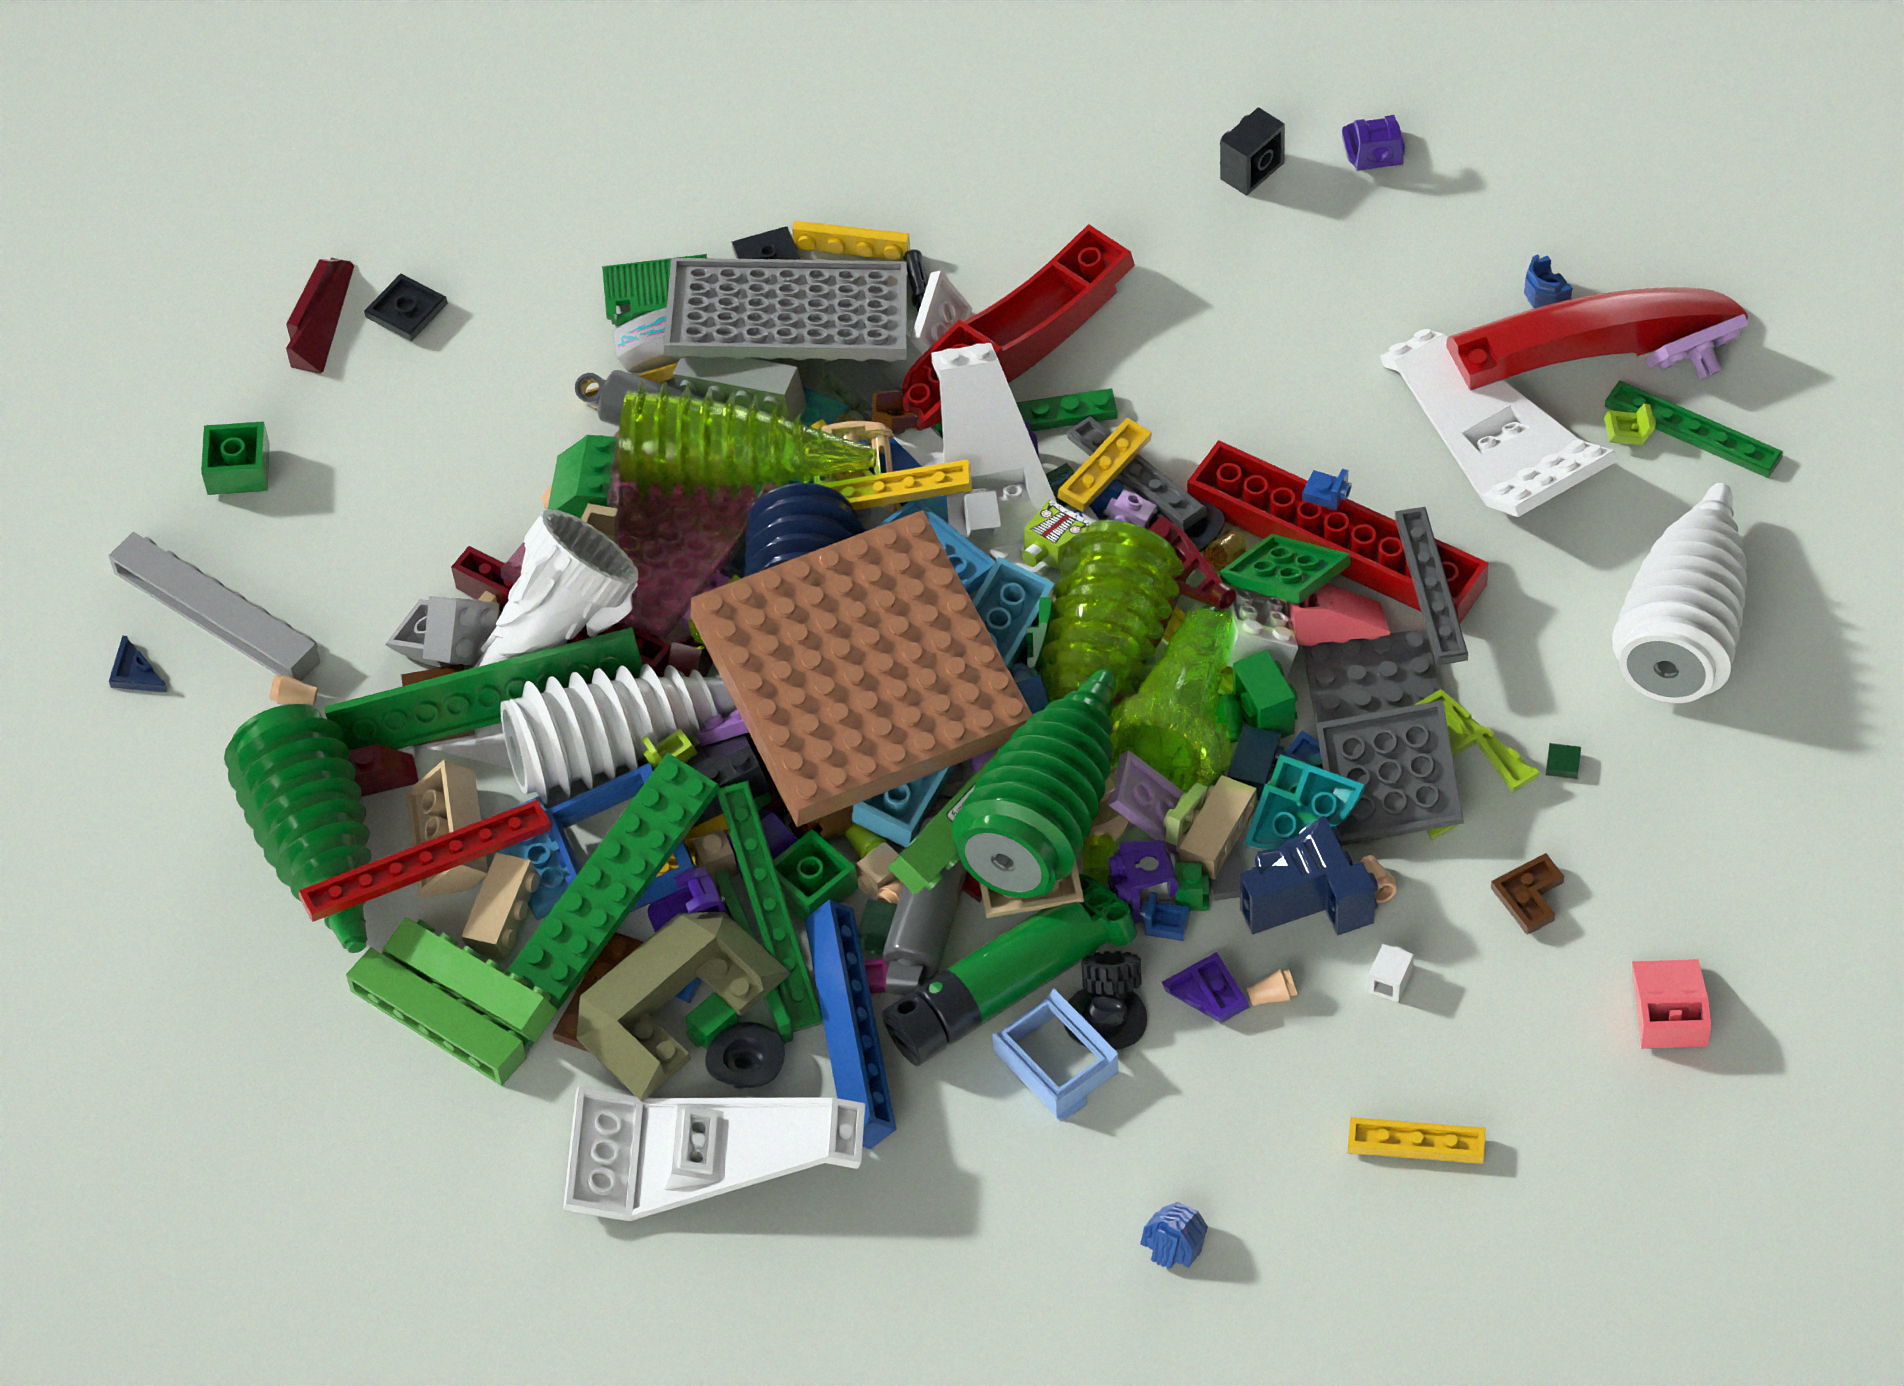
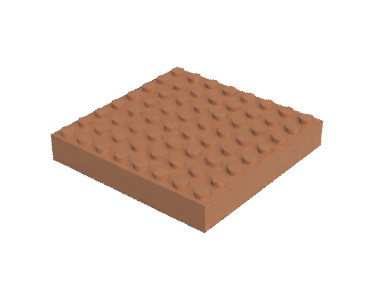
M923 510L691 598L690 616L797 827L996 749L1003 745L1018 728L1025 725L1027 720L1033 715Z

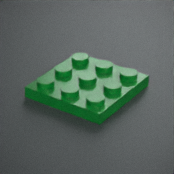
M1270 534L1220 571V579L1223 583L1232 585L1236 589L1255 591L1262 596L1284 599L1288 603H1301L1351 565L1350 554Z

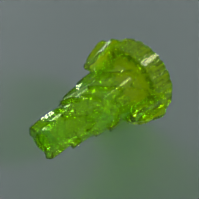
M1192 607L1188 609L1180 628L1171 638L1163 658L1157 657L1152 671L1145 682L1142 681L1138 693L1132 695V697L1121 699V702H1117L1113 706L1112 713L1108 716L1113 728L1112 735L1110 736L1113 744V755L1109 759L1111 766L1117 768L1120 754L1129 750L1186 793L1189 792L1195 783L1207 786L1213 780L1219 778L1220 771L1229 768L1232 750L1228 727L1223 723L1216 725L1218 716H1214L1222 697V693H1218L1224 678L1220 672L1229 649V645L1226 643L1232 619L1226 611L1215 612L1204 608L1195 610Z

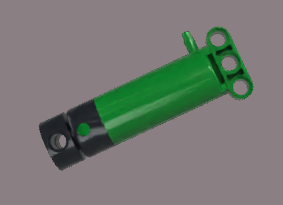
M1079 874L1084 902L1076 901L1040 909L916 988L914 992L905 995L883 1009L882 1018L888 1034L902 1055L915 1066L923 1064L946 1049L947 1045L954 1044L1081 962L1087 955H1092L1106 942L1115 946L1131 943L1137 936V930L1129 906L1091 876Z

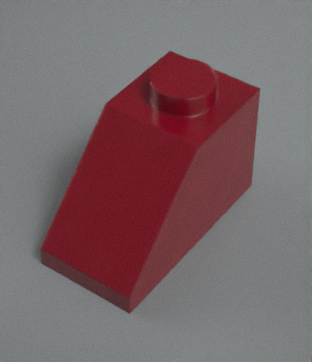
M692 634L673 641L668 665L682 672L685 677H689L693 669L697 670L702 677H707L713 660L701 636Z
M379 744L349 750L348 761L355 767L356 776L354 782L361 788V797L414 785L419 781L412 754Z

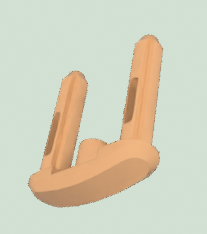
M847 421L817 428L811 432L805 442L811 448L814 483L832 482L829 447H833L835 443H841L842 455L846 457H853L860 453L859 441H867V444L872 443L875 475L881 474L880 454L885 455L887 473L893 472L890 439L894 435L893 431L885 424L870 421ZM819 460H824L825 481L820 480ZM895 503L880 507L893 514L897 505Z

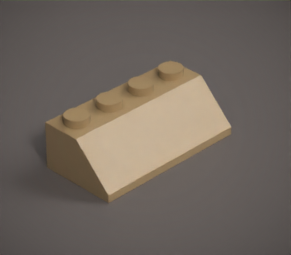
M444 759L406 792L412 846L481 821L475 771ZM486 856L418 881L419 897L427 898L470 890L487 875L488 864Z

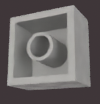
M429 596L422 659L446 663L476 664L483 654L480 650L497 626L496 622L498 620L500 603Z

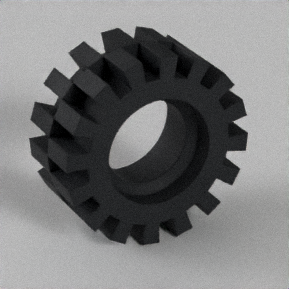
M1104 951L1103 954L1097 952L1094 953V956L1087 955L1086 958L1082 959V987L1084 990H1088V992L1093 993L1096 991V994L1107 992V995H1113V992L1122 994L1125 990L1131 992L1134 991V988L1138 989L1142 985L1141 958L1137 954H1131V952L1127 951L1121 953V951H1115V953Z

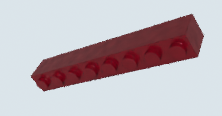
M468 546L451 566L457 590L477 600L485 591H488L496 596L497 603H500L499 610L502 612L509 601V591L521 576L520 570L471 546ZM621 620L609 629L596 635L600 636L632 627L643 665H649L657 677L664 676L672 645ZM587 625L573 639L568 640L566 644L592 638L587 634Z

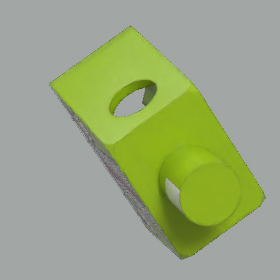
M1048 500L1025 527L1022 558L1030 567H1034L1042 561L1054 569H1061L1095 548L1093 532L1096 529V525L1056 502Z

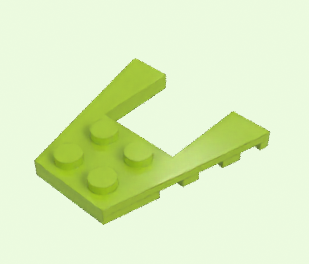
M1442 689L1414 704L1418 705L1443 700L1453 757L1477 744L1512 793L1539 778L1540 772L1538 769L1530 767L1521 759L1520 754L1511 747H1506L1494 737L1495 734L1486 726L1482 727L1472 718V714ZM1458 825L1427 831L1430 839L1434 840Z

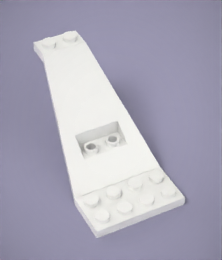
M1430 329L1420 330L1413 335L1414 338L1394 344L1389 348V352L1380 356L1384 367L1399 371L1487 507L1519 517L1618 461L1614 450L1580 440L1504 380L1469 390L1446 347L1448 337L1442 333L1431 331Z
M975 344L968 347L933 352L932 364L940 380L944 463L969 459L972 470V490L986 488L987 492L996 491L1001 529L998 535L976 538L967 537L962 502L965 494H969V492L946 495L948 524L995 562L998 557H1001L1055 583L1054 588L1086 583L1087 572L1081 558L1074 560L1061 569H1054L1042 561L1036 566L1030 567L1022 558L1026 525L1048 500L1056 502V499L992 344ZM981 586L969 594L972 601Z

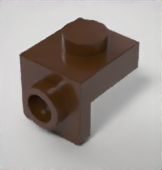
M898 390L875 392L873 394L872 422L885 424L895 434L904 433L905 429L916 428L918 415L901 409L902 392Z

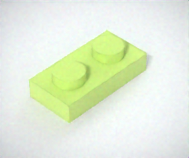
M1195 783L1188 793L1184 792L1181 795L1175 809H1170L1167 812L1163 826L1167 828L1165 842L1177 846L1183 833L1187 834L1191 828L1190 824L1194 812L1197 809L1201 810L1205 804L1207 786Z

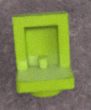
M1643 404L1636 413L1609 410L1604 416L1609 442L1643 445L1654 432L1656 426L1650 404Z
M681 728L659 742L657 746H653L647 736L641 739L648 748L643 751V754L653 768L661 762L667 752L684 763L697 754V751Z

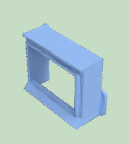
M1054 988L1045 1000L997 1034L995 1032L992 1034L993 1052L1042 1101L1059 1121L1068 1119L1083 1108L1087 1103L1085 1096L1118 1073V1053ZM1055 1016L1099 1059L1060 1088L1016 1044V1042L1030 1032L1036 1031Z

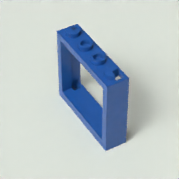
M650 763L545 811L551 822V831L547 832L551 842L556 841L559 849L554 851L560 866L562 868L567 867L570 874L565 876L568 887L580 872L581 867L565 828L635 797L654 771ZM684 839L673 853L679 867L655 877L631 912L687 887L678 888L674 877L682 872L696 868Z

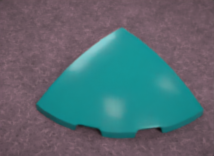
M1280 754L1270 784H1265L1244 844L1260 849H1277L1287 840L1299 837L1301 830L1316 822L1322 816L1326 817L1330 827H1336L1355 808L1366 785Z

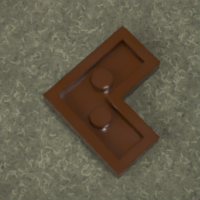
M1544 853L1492 880L1491 889L1528 935L1555 920L1554 911L1541 895L1563 884L1564 875L1547 853Z

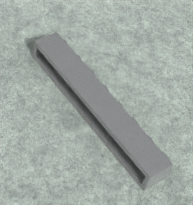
M132 532L108 555L115 575L276 675L282 677L285 674L302 681L320 663L317 643L310 636L301 635L294 631L291 625L283 620L278 621L273 618L263 607H255L250 604L240 593L229 591L215 578L211 580L203 575L196 566L192 564L187 565L182 562L172 551L168 550L166 552L159 548L149 537L143 538L137 533Z

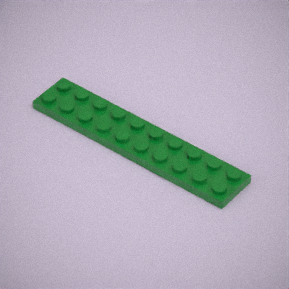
M631 627L325 706V714L327 719L336 722L342 728V742L347 745L349 750L375 744L397 750L502 723L501 702L521 698L527 681L532 682L540 693H544L550 676L556 678L563 688H568L570 676L573 672H577L586 684L592 683L593 673L597 668L601 669L610 681H615L619 666L626 667L633 678H639L643 663L634 631Z
M667 752L508 968L505 975L509 976L513 972L528 983L526 987L533 990L535 986L541 988L551 996L549 1002L559 1010L720 790L719 785ZM480 1010L477 1011V1013L480 1014L481 1016H482L483 1014H485V1013L481 1012ZM495 1020L497 1025L502 1029L506 1030L507 1032L508 1030H512L504 1024ZM517 1033L523 1039L524 1049L529 1051L534 1042Z

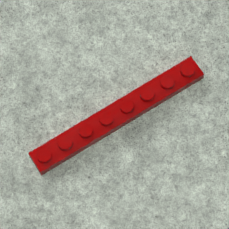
M538 799L303 888L299 890V898L311 921L314 922L551 831V822Z

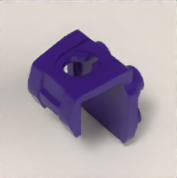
M1395 115L1367 121L1365 119L1355 120L1353 123L1343 126L1342 140L1347 159L1356 168V171L1404 164L1405 144Z
M1164 841L1124 842L1120 844L1118 852L1114 853V856L1108 857L1110 870L1108 884L1110 891L1113 894L1116 893L1117 897L1129 906L1134 924L1140 923L1139 890L1167 882L1169 896L1174 897L1179 888L1170 852ZM1145 857H1153L1159 863L1158 867L1154 870H1145L1142 867L1136 868L1135 864H1139Z
M707 867L689 869L675 876L674 880L678 888L687 887L650 903L647 910L654 932H657L678 913H689L690 915L701 912H725L727 914Z

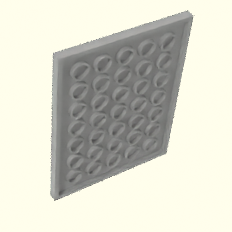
M671 258L664 356H672L674 358L698 356L706 359H714L716 357H733L735 359L762 357L767 360L777 358H793L795 360L823 358L828 361L837 359H854L856 361L883 359L889 362L906 360L907 261Z

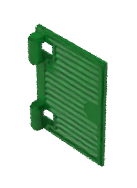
M707 254L676 258H707ZM671 258L602 266L606 318L612 321V325L620 326L643 314L667 307ZM631 305V312L617 314L616 306Z

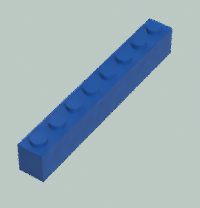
M828 900L805 918L804 922L837 1098L865 1103L862 1147L871 1149L897 1129L854 908Z

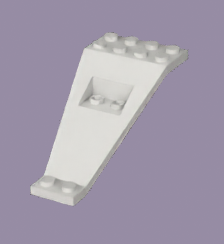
M578 1087L575 1097L563 1210L633 1221L823 1163L858 1169L862 1158L865 1103L838 1098H646L641 1102L634 1096ZM693 1128L701 1130L702 1133L694 1132ZM690 1158H696L700 1163L692 1162Z

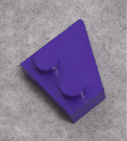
M1217 952L1162 981L1163 988L1167 993L1219 1023L1250 1008L1248 1001Z

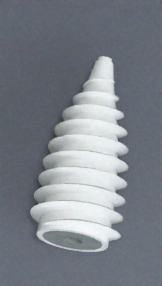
M1716 483L1711 486L1702 501L1696 504L1691 511L1680 517L1678 521L1671 524L1665 530L1663 536L1654 543L1650 553L1641 564L1640 571L1633 580L1632 587L1628 591L1625 604L1620 610L1618 621L1613 629L1612 647L1623 677L1635 690L1652 699L1668 703L1691 702L1719 690L1730 677L1731 664L1734 661L1735 647L1740 638L1743 609L1746 603L1747 576L1745 572L1747 560L1743 553L1744 544L1742 538L1738 534L1737 524L1732 518L1734 515L1732 509L1733 495L1727 484Z
M647 664L642 666L639 678H633L626 667L619 666L615 681H610L607 675L597 668L593 673L591 684H586L577 672H573L570 676L568 688H563L556 678L550 676L544 693H540L532 682L527 681L521 698L503 701L500 707L505 743L517 783L524 795L537 792L545 804H547L549 788L560 786L566 796L569 797L571 784L574 781L582 779L591 790L593 788L594 775L604 772L610 780L615 779L616 768L626 764L631 771L637 769L638 760L645 757L643 751L648 749L641 740L644 736L649 738L653 746H657L659 742L680 728L686 737L693 734L697 738L696 735L705 726L704 722L715 715H721L724 718L737 710L720 674H717L715 677H702L697 670L693 669L689 677H681L673 666L668 665L664 676L657 677L653 669Z

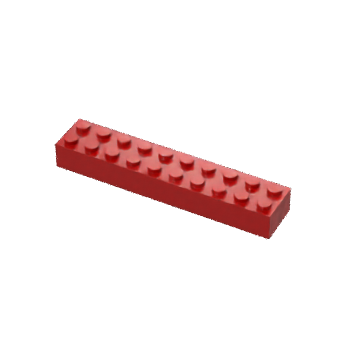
M1220 440L1216 442L1188 479L1187 493L1196 500L1210 503L1220 509L1225 517V522L1262 539H1265L1270 534H1276L1349 553L1351 565L1339 573L1340 575L1421 612L1394 519L1350 499L1342 500L1337 511L1303 501L1302 492L1308 480ZM1435 538L1460 624L1487 586L1489 562Z

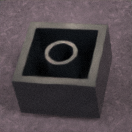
M1259 107L1251 114L1245 115L1236 127L1224 133L1220 139V180L1246 196L1284 164L1285 123Z

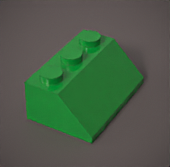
M586 435L557 456L548 509L559 510L581 519L588 503L611 507L618 468V437Z

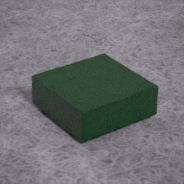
M1549 743L1546 776L1578 779L1581 747Z

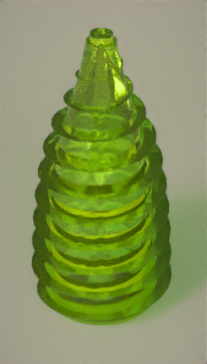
M642 380L637 390H628L624 398L618 434L617 464L620 481L637 483L642 497H647L653 485L659 484L662 495L666 499L672 495L676 486L682 485L687 499L691 500L694 497L699 486H705L709 498L714 500L721 487L728 486L731 496L736 500L745 485H751L756 497L759 498L768 483L775 482L777 488L788 485L791 480L800 479L801 483H809L811 477L825 475L826 478H830L835 473L848 471L852 473L858 470H869V467L875 468L877 450L871 449L870 445L825 432L822 429V424L818 429L803 424L801 412L794 421L782 417L779 403H777L771 414L763 412L759 409L756 396L749 407L746 408L737 405L734 391H732L726 403L715 401L711 386L704 398L699 399L692 396L689 383H687L681 396L670 394L666 380L658 393L647 392Z
M1102 520L1088 525L1084 533L1073 536L1066 545L1067 558L1063 560L1059 569L1061 579L1054 586L1056 600L1052 602L1053 621L1048 624L1050 643L1042 650V658L1046 668L1042 670L1040 678L1043 686L1048 691L1046 696L1050 704L1056 700L1063 699L1070 692L1077 691L1079 686L1086 682L1094 672L1100 669L1111 671L1115 675L1116 681L1110 705L1112 708L1110 716L1119 714L1120 709L1113 700L1128 698L1134 694L1133 687L1126 680H1135L1145 675V668L1139 661L1150 659L1155 654V648L1150 641L1156 640L1164 634V629L1159 621L1171 615L1172 609L1167 601L1174 599L1179 593V587L1172 578L1181 575L1184 567L1176 556V552L1171 544L1158 534L1135 524Z

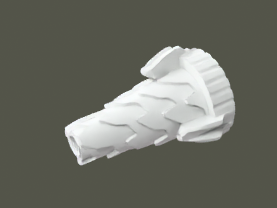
M547 509L543 511L524 538L526 551L521 576L509 591V601L496 622V628L480 650L483 654L473 668L565 645L585 625H587V634L590 637H595L597 634L609 629L633 609L631 594L638 586V570L634 563L616 543L592 525L559 510Z

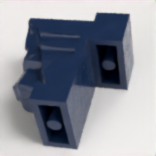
M1325 816L1319 817L1316 822L1301 830L1299 837L1287 840L1277 849L1258 851L1255 857L1256 867L1240 873V910L1252 935L1324 910L1337 936L1374 924V910L1378 909L1375 892L1379 890L1376 877L1372 872H1367L1363 862L1353 865L1348 851L1343 852L1340 847L1341 840L1336 827H1330Z

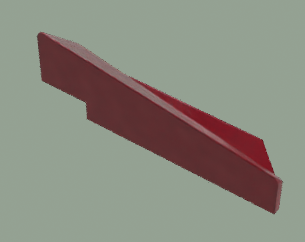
M331 257L330 260L319 259L286 323L290 337L286 351L291 368L314 373L324 372L354 269V264L351 261Z

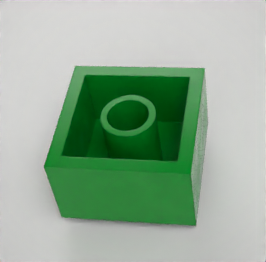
M264 421L204 425L201 474L207 495L268 491L270 442Z
M1268 650L1233 663V694L1237 696L1238 701H1241L1242 717L1247 726L1281 733V739L1294 734L1295 720L1298 718L1295 702L1298 701V696L1294 686L1291 683L1287 684L1280 662L1278 660L1274 661Z
M812 829L773 860L787 906L803 921L828 900L841 903L858 889L856 866Z

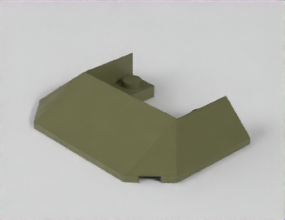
M701 912L690 915L689 913H678L580 996L577 1040L642 1102L691 1060L690 1053L651 1017L694 979L699 977L723 1001L733 1008L738 1015L743 1016L786 979L790 973L725 912Z

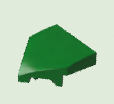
M1039 597V627H1026L1028 644L1027 667H1036L1051 660L1055 641L1052 597Z

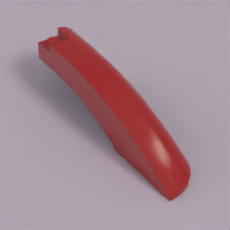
M1088 224L1045 266L1007 296L965 321L959 319L917 359L903 381L902 406L904 411L918 415L916 429L922 431L942 422L940 380L932 364L933 352L991 343L1009 384L1063 343L1117 293L1115 284L1135 266L1131 251Z
M1687 287L1633 289L1570 299L1514 314L1449 336L1446 347L1469 390H1473L1530 370L1557 363L1612 354L1636 353L1638 357L1742 314L1745 315L1747 320L1748 314L1730 297L1709 289Z

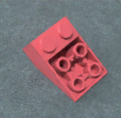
M1329 584L1323 585L1301 603L1287 602V610L1297 645L1315 646L1318 643L1332 641L1345 643L1351 639L1360 638L1375 640L1381 636L1390 635L1380 602Z
M1699 960L1632 961L1641 1049L1708 1047L1711 1018L1708 995Z

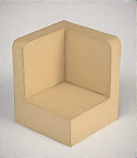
M588 503L581 520L592 525L614 542L618 534V509Z

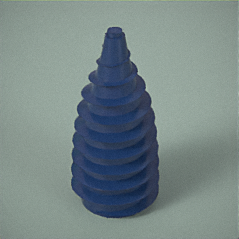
M793 483L779 487L760 497L752 505L748 513L747 548L745 552L746 569L744 576H750L865 532V529L854 516V510L849 500L840 492L830 487L815 483Z

